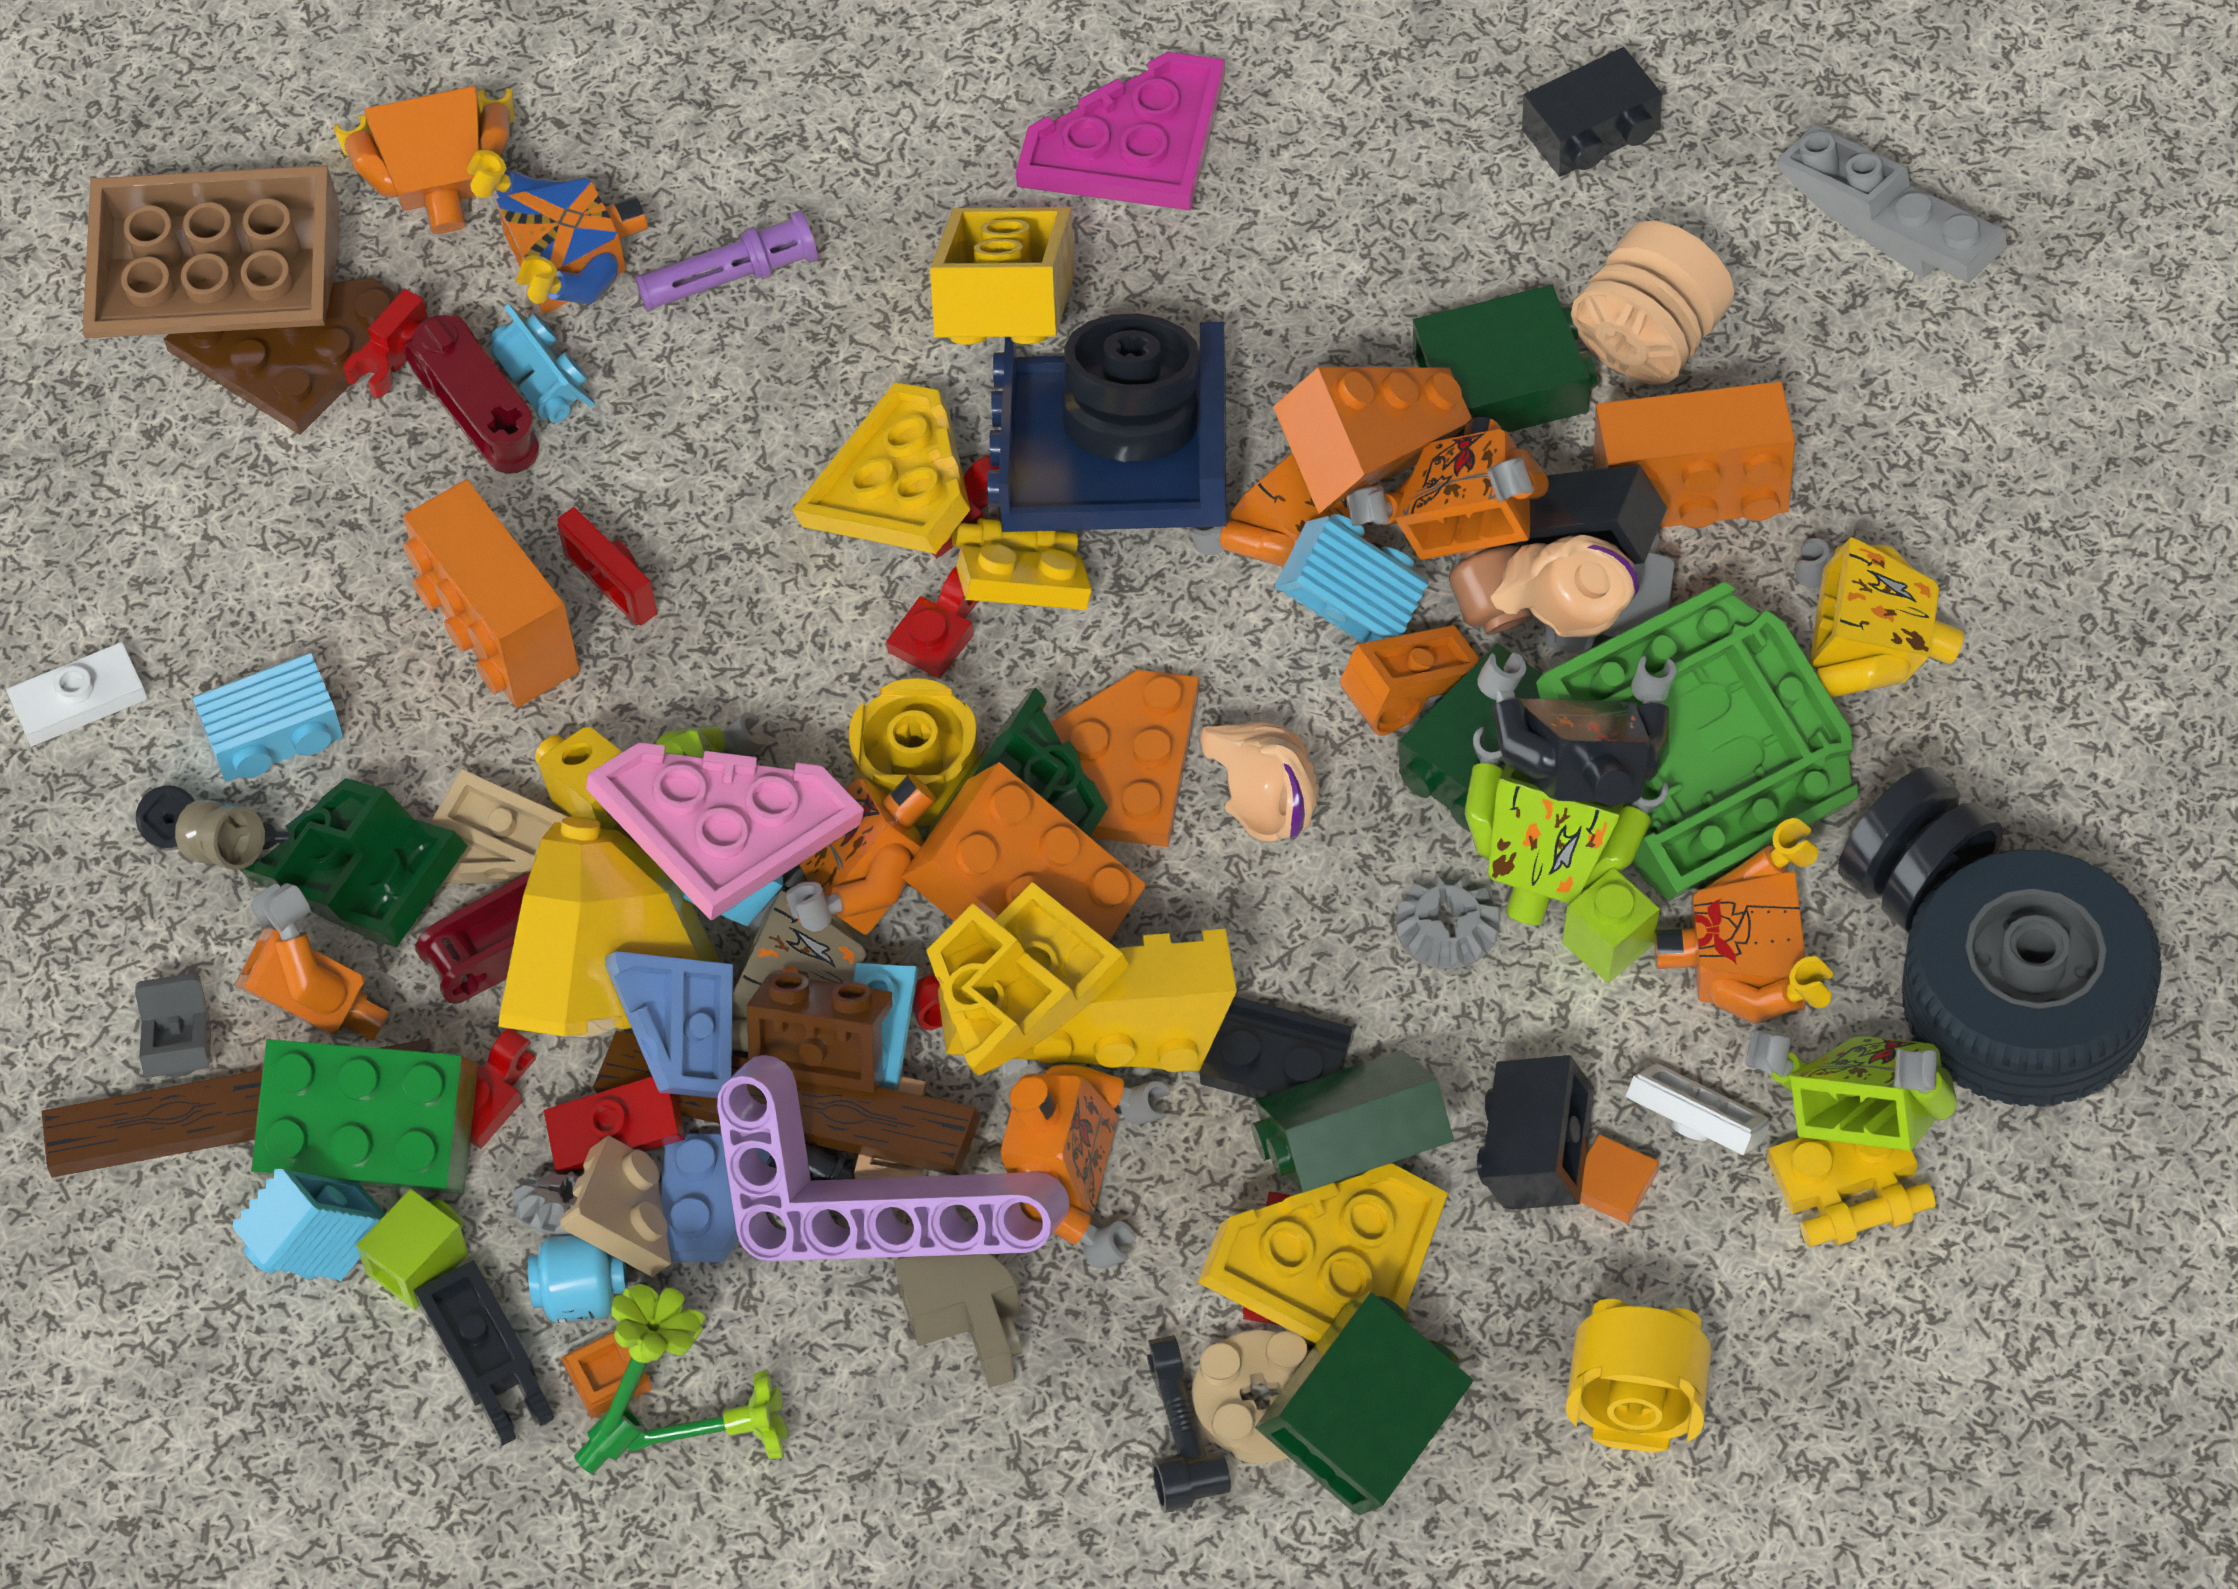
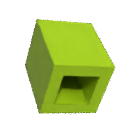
M1613 867L1567 906L1562 944L1609 984L1654 945V931L1657 930L1660 908Z
M412 1189L356 1244L366 1274L413 1310L419 1307L413 1290L454 1270L469 1254L461 1231L464 1223L459 1215L442 1200L434 1199L430 1203Z

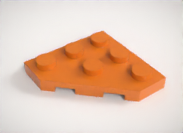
M1136 670L1051 722L1062 743L1071 742L1080 758L1083 773L1094 782L1108 807L1090 838L1169 847L1200 690L1199 677Z

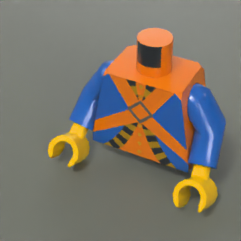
M489 150L477 151L466 168L470 175H474L470 186L475 196L488 198L495 190L497 191V195L500 198L496 199L503 234L520 267L515 281L519 285H529L527 296L533 303L538 304L542 314L548 313L567 302L587 305L594 303L615 280L617 275L626 270L620 239L648 229L645 214L636 196L605 207L593 182L588 179L582 178L569 182L535 179L512 170H506L504 160L498 154Z

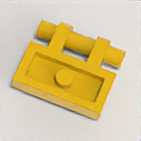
M979 518L977 524L960 523L953 531L952 545L953 547H960L956 568L966 600L1087 610L1092 588L1082 557L1075 556L1078 547L1076 533L1060 531L1002 532L999 520Z
M1803 1137L1768 1148L1767 1161L1791 1214L1817 1207L1821 1215L1800 1223L1803 1239L1809 1248L1832 1241L1835 1246H1839L1856 1240L1857 1232L1885 1223H1889L1890 1227L1895 1228L1912 1222L1913 1214L1935 1208L1936 1206L1934 1193L1928 1182L1906 1189L1901 1184H1898V1180L1914 1176L1917 1173L1918 1163L1912 1150L1907 1151ZM1870 1189L1874 1190L1877 1197L1850 1207L1841 1200L1842 1198Z

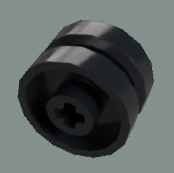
M1139 313L1111 314L1090 320L1071 333L1064 346V378L1066 388L1063 392V423L1065 433L1077 447L1098 457L1122 462L1150 461L1178 451L1190 442L1197 428L1198 400L1195 389L1199 383L1200 364L1197 341L1185 328L1171 321Z
M1932 767L1917 768L1901 777L1886 790L1863 815L1849 836L1839 858L1838 874L1842 879L1866 899L1882 897L1881 909L1908 934L1912 929L1917 909L1921 903H1924L1928 892L1932 891L1939 881H1943L1947 874L1956 871L1957 867L1970 864V861L1978 857L1997 853L2002 844L2004 832L2001 824L1975 802L1959 805V791Z

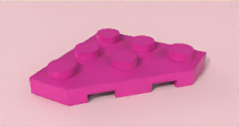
M1166 52L1149 61L1147 71L1127 82L1122 83L1117 78L1078 99L1079 107L1054 121L1047 116L1028 126L1016 169L1017 187L1191 211L1225 78V59Z

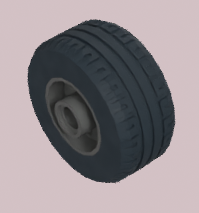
M2016 849L1978 857L1970 861V864L1957 867L1956 871L1950 872L1944 877L1943 881H1939L1933 887V890L1928 892L1924 903H1921L1917 909V914L1914 916L1912 929L1908 937L1902 978V1007L1904 1008L1905 1019L1909 1022L1910 1033L1913 1036L1923 1038L1927 1043L1934 1044L1940 1051L1941 1067L1950 1073L1952 1080L1956 1081L1958 1086L1970 1089L1972 1093L1978 1096H1984L1993 1101L2000 1100L2003 1101L2002 1103L2009 1105L2018 1104L2019 1106L2034 1105L2042 1107L2048 1104L2051 1106L2058 1105L2062 1101H2077L2078 1097L2085 1098L2091 1095L2092 1091H2099L2105 1088L2106 1084H2111L2117 1079L2118 1074L2126 1071L2129 1064L2133 1063L2137 1057V1053L2141 1050L2147 1038L2156 1005L2162 970L2160 960L2161 949L2158 946L2159 939L2153 931L2152 921L2147 917L2148 913L2139 905L2137 898L2129 893L2128 888L2118 883L2117 879L2111 874L2105 873L2103 869L2074 856L2047 850Z

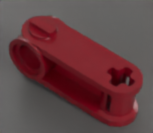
M454 313L450 316L435 315L425 319L417 326L413 338L402 344L405 357L418 380L430 394L437 398L492 468L505 474L519 473L527 470L535 463L539 455V443L532 432L533 417L527 404L485 353L473 332L458 314Z
M530 872L439 920L419 936L415 944V951L424 963L431 964L441 980L440 992L448 1003H462L507 979L523 895ZM444 939H448L450 942L446 946L443 943ZM466 975L468 980L463 982L461 978Z

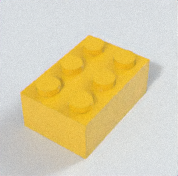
M1071 207L952 208L930 266L934 338L950 337L951 341L956 344L970 345L981 343L987 337H1011L1013 342L1019 344H1036L1045 341L1048 337H1056L1075 276Z

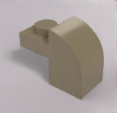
M990 1254L913 1256L894 1260L899 1292L917 1346L970 1331L988 1387L991 1388L1014 1381L1012 1357L1022 1354V1349L1012 1318L1020 1316L1021 1313L1017 1285L1008 1269Z

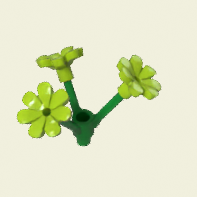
M643 1284L624 1288L623 1295L618 1294L613 1299L611 1316L619 1322L615 1327L614 1338L621 1347H629L631 1359L610 1408L587 1431L589 1440L574 1455V1458L585 1471L594 1474L608 1458L617 1460L627 1449L635 1452L653 1444L726 1430L728 1436L754 1432L755 1436L763 1442L769 1459H783L784 1448L781 1439H789V1433L784 1418L776 1413L783 1407V1396L780 1386L772 1387L770 1373L768 1369L753 1374L754 1391L749 1399V1405L724 1409L723 1416L647 1430L639 1417L630 1409L629 1403L648 1362L652 1360L658 1361L665 1351L677 1356L686 1354L703 1331L701 1325L706 1317L701 1312L693 1309L682 1310L685 1297L677 1289L668 1287L663 1290L658 1298V1294L654 1289Z

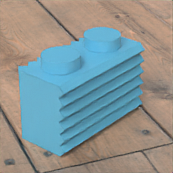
M1333 514L1331 517L1326 516L1306 521L1274 585L1276 590L1282 591L1286 596L1294 598L1297 603L1304 605L1308 610L1314 611L1317 616L1325 618L1326 622L1334 624L1336 628L1344 630L1347 635L1353 636L1358 642L1365 643L1401 636L1407 629V623L1412 619V613L1418 607V601L1423 597V591L1428 586V580L1412 570L1415 564L1414 561L1403 552L1394 548L1381 547L1379 549L1362 538L1365 533L1364 528L1361 525L1352 526L1351 519L1345 516Z
M311 652L192 696L201 725L226 782L234 780L236 777H257L265 773L272 763H279L284 759L294 757L296 754L303 756L317 754L326 749L331 741H336L343 737L334 705Z
M275 1169L274 1179H266V1189H258V1199H250L249 1209H241V1219H233V1229L246 1244L243 1248L246 1257L256 1267L266 1273L274 1274L276 1271L283 1270L285 1273L290 1271L308 1280L321 1276L324 1279L329 1277L331 1280L336 1278L341 1282L360 1259L356 1244L384 1217L385 1213L360 1183L285 1169Z

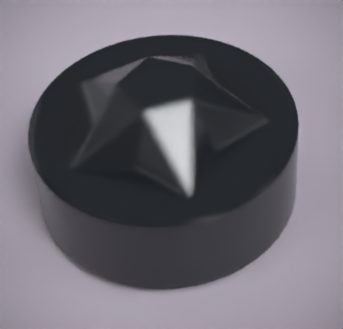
M165 785L152 789L144 795L136 810V825L140 834L151 846L165 851L178 850L175 839L176 823L185 807L196 800L180 787Z

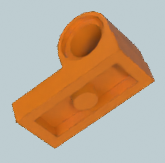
M1455 625L1357 644L1342 674L1340 685L1373 732L1379 736H1386L1410 724L1421 712L1428 697L1448 693L1480 659Z

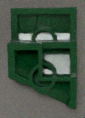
M1034 688L1024 697L991 739L922 838L924 842L966 781L999 762L1089 837L1092 835L1108 807L1094 782L1083 773L1080 758L1071 742L1062 743L1043 711L1047 701L1039 690Z
M345 778L322 796L313 808L302 812L285 826L289 832L288 838L263 858H257L252 865L239 870L247 878L265 888L273 884H278L280 887L286 883L295 885L304 895L312 913L345 929L397 948L465 852L468 845L453 830L413 819L386 789Z

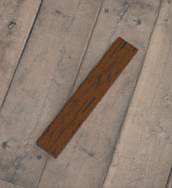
M621 1031L615 1032L593 1085L596 1093L652 1077L634 1034ZM731 1055V1077L749 1061L747 1058ZM796 1081L805 1142L951 1175H960L981 1120L976 1107L878 1087L875 1093ZM747 1084L748 1092L752 1098L761 1104L767 1105L764 1093L756 1086ZM676 1094L681 1116L720 1124L717 1107L718 1098Z
M430 1038L380 1047L381 1049L434 1053ZM263 1069L42 1110L46 1164L51 1178L255 1140Z

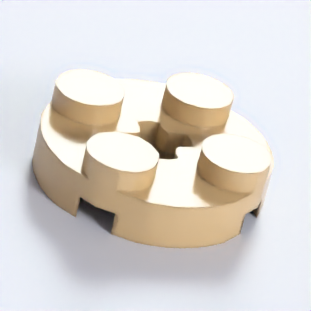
M1267 1330L1247 1331L1233 1335L1221 1343L1210 1345L1203 1351L1200 1358V1367L1193 1380V1410L1200 1431L1213 1445L1215 1442L1222 1449L1232 1452L1234 1458L1248 1463H1272L1289 1458L1254 1428L1268 1408L1257 1410L1254 1400L1243 1401L1241 1396L1251 1391V1385L1264 1383L1267 1388L1276 1389L1280 1394L1311 1352L1300 1335L1291 1331H1281L1278 1333ZM1278 1395L1270 1397V1406Z

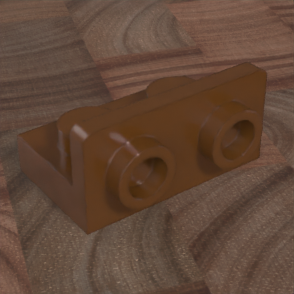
M794 972L769 974L747 1004L748 1060L761 1055L773 1056L786 1063L793 1072L795 1081L875 1093L883 1081L881 1023L893 1006L892 993L871 989L869 986L859 982L831 983L808 979L806 976Z

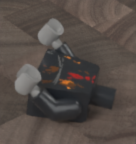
M1493 653L1490 654L1477 680L1481 692L1497 702L1492 706L1491 710L1503 760L1510 768L1524 774L1551 799L1557 801L1601 802L1604 805L1615 806L1621 803H1634L1641 798L1643 783L1653 780L1667 760L1669 754V707L1662 704V702L1668 697L1677 670L1675 663L1671 659H1667L1662 671V677L1656 678L1649 675L1645 669L1646 657L1643 656L1639 660L1631 683L1633 695L1643 702L1638 707L1631 701L1516 699L1514 690L1526 671L1525 661L1518 653L1510 655L1504 665V671L1497 666L1495 655Z

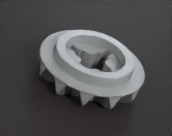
M1437 873L1431 882L1421 886L1413 883L1408 896L1403 901L1398 902L1396 916L1397 936L1407 953L1425 965L1441 969L1465 967L1484 957L1495 944L1499 933V907H1495L1490 899L1487 887L1479 889L1471 885L1465 875L1458 880L1443 879ZM1441 903H1446L1447 908L1451 909L1453 916L1459 917L1457 918V927L1454 928V937L1450 938L1448 929L1444 928L1442 921L1437 920Z
M548 1171L544 1173L542 1178L535 1176L525 1178L522 1186L514 1190L513 1211L515 1215L525 1224L544 1234L551 1236L573 1235L561 1229L560 1219L562 1214L576 1203L577 1197L572 1193V1190L579 1176H575L572 1171L567 1175H557Z

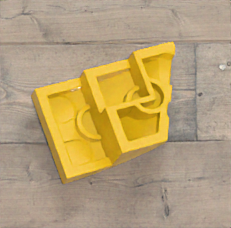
M1033 882L995 920L972 903L926 950L935 976L941 986L949 1015L962 1044L966 1062L970 1069L978 1076L1012 1060L1051 1035L1097 998L1129 967L1124 954Z

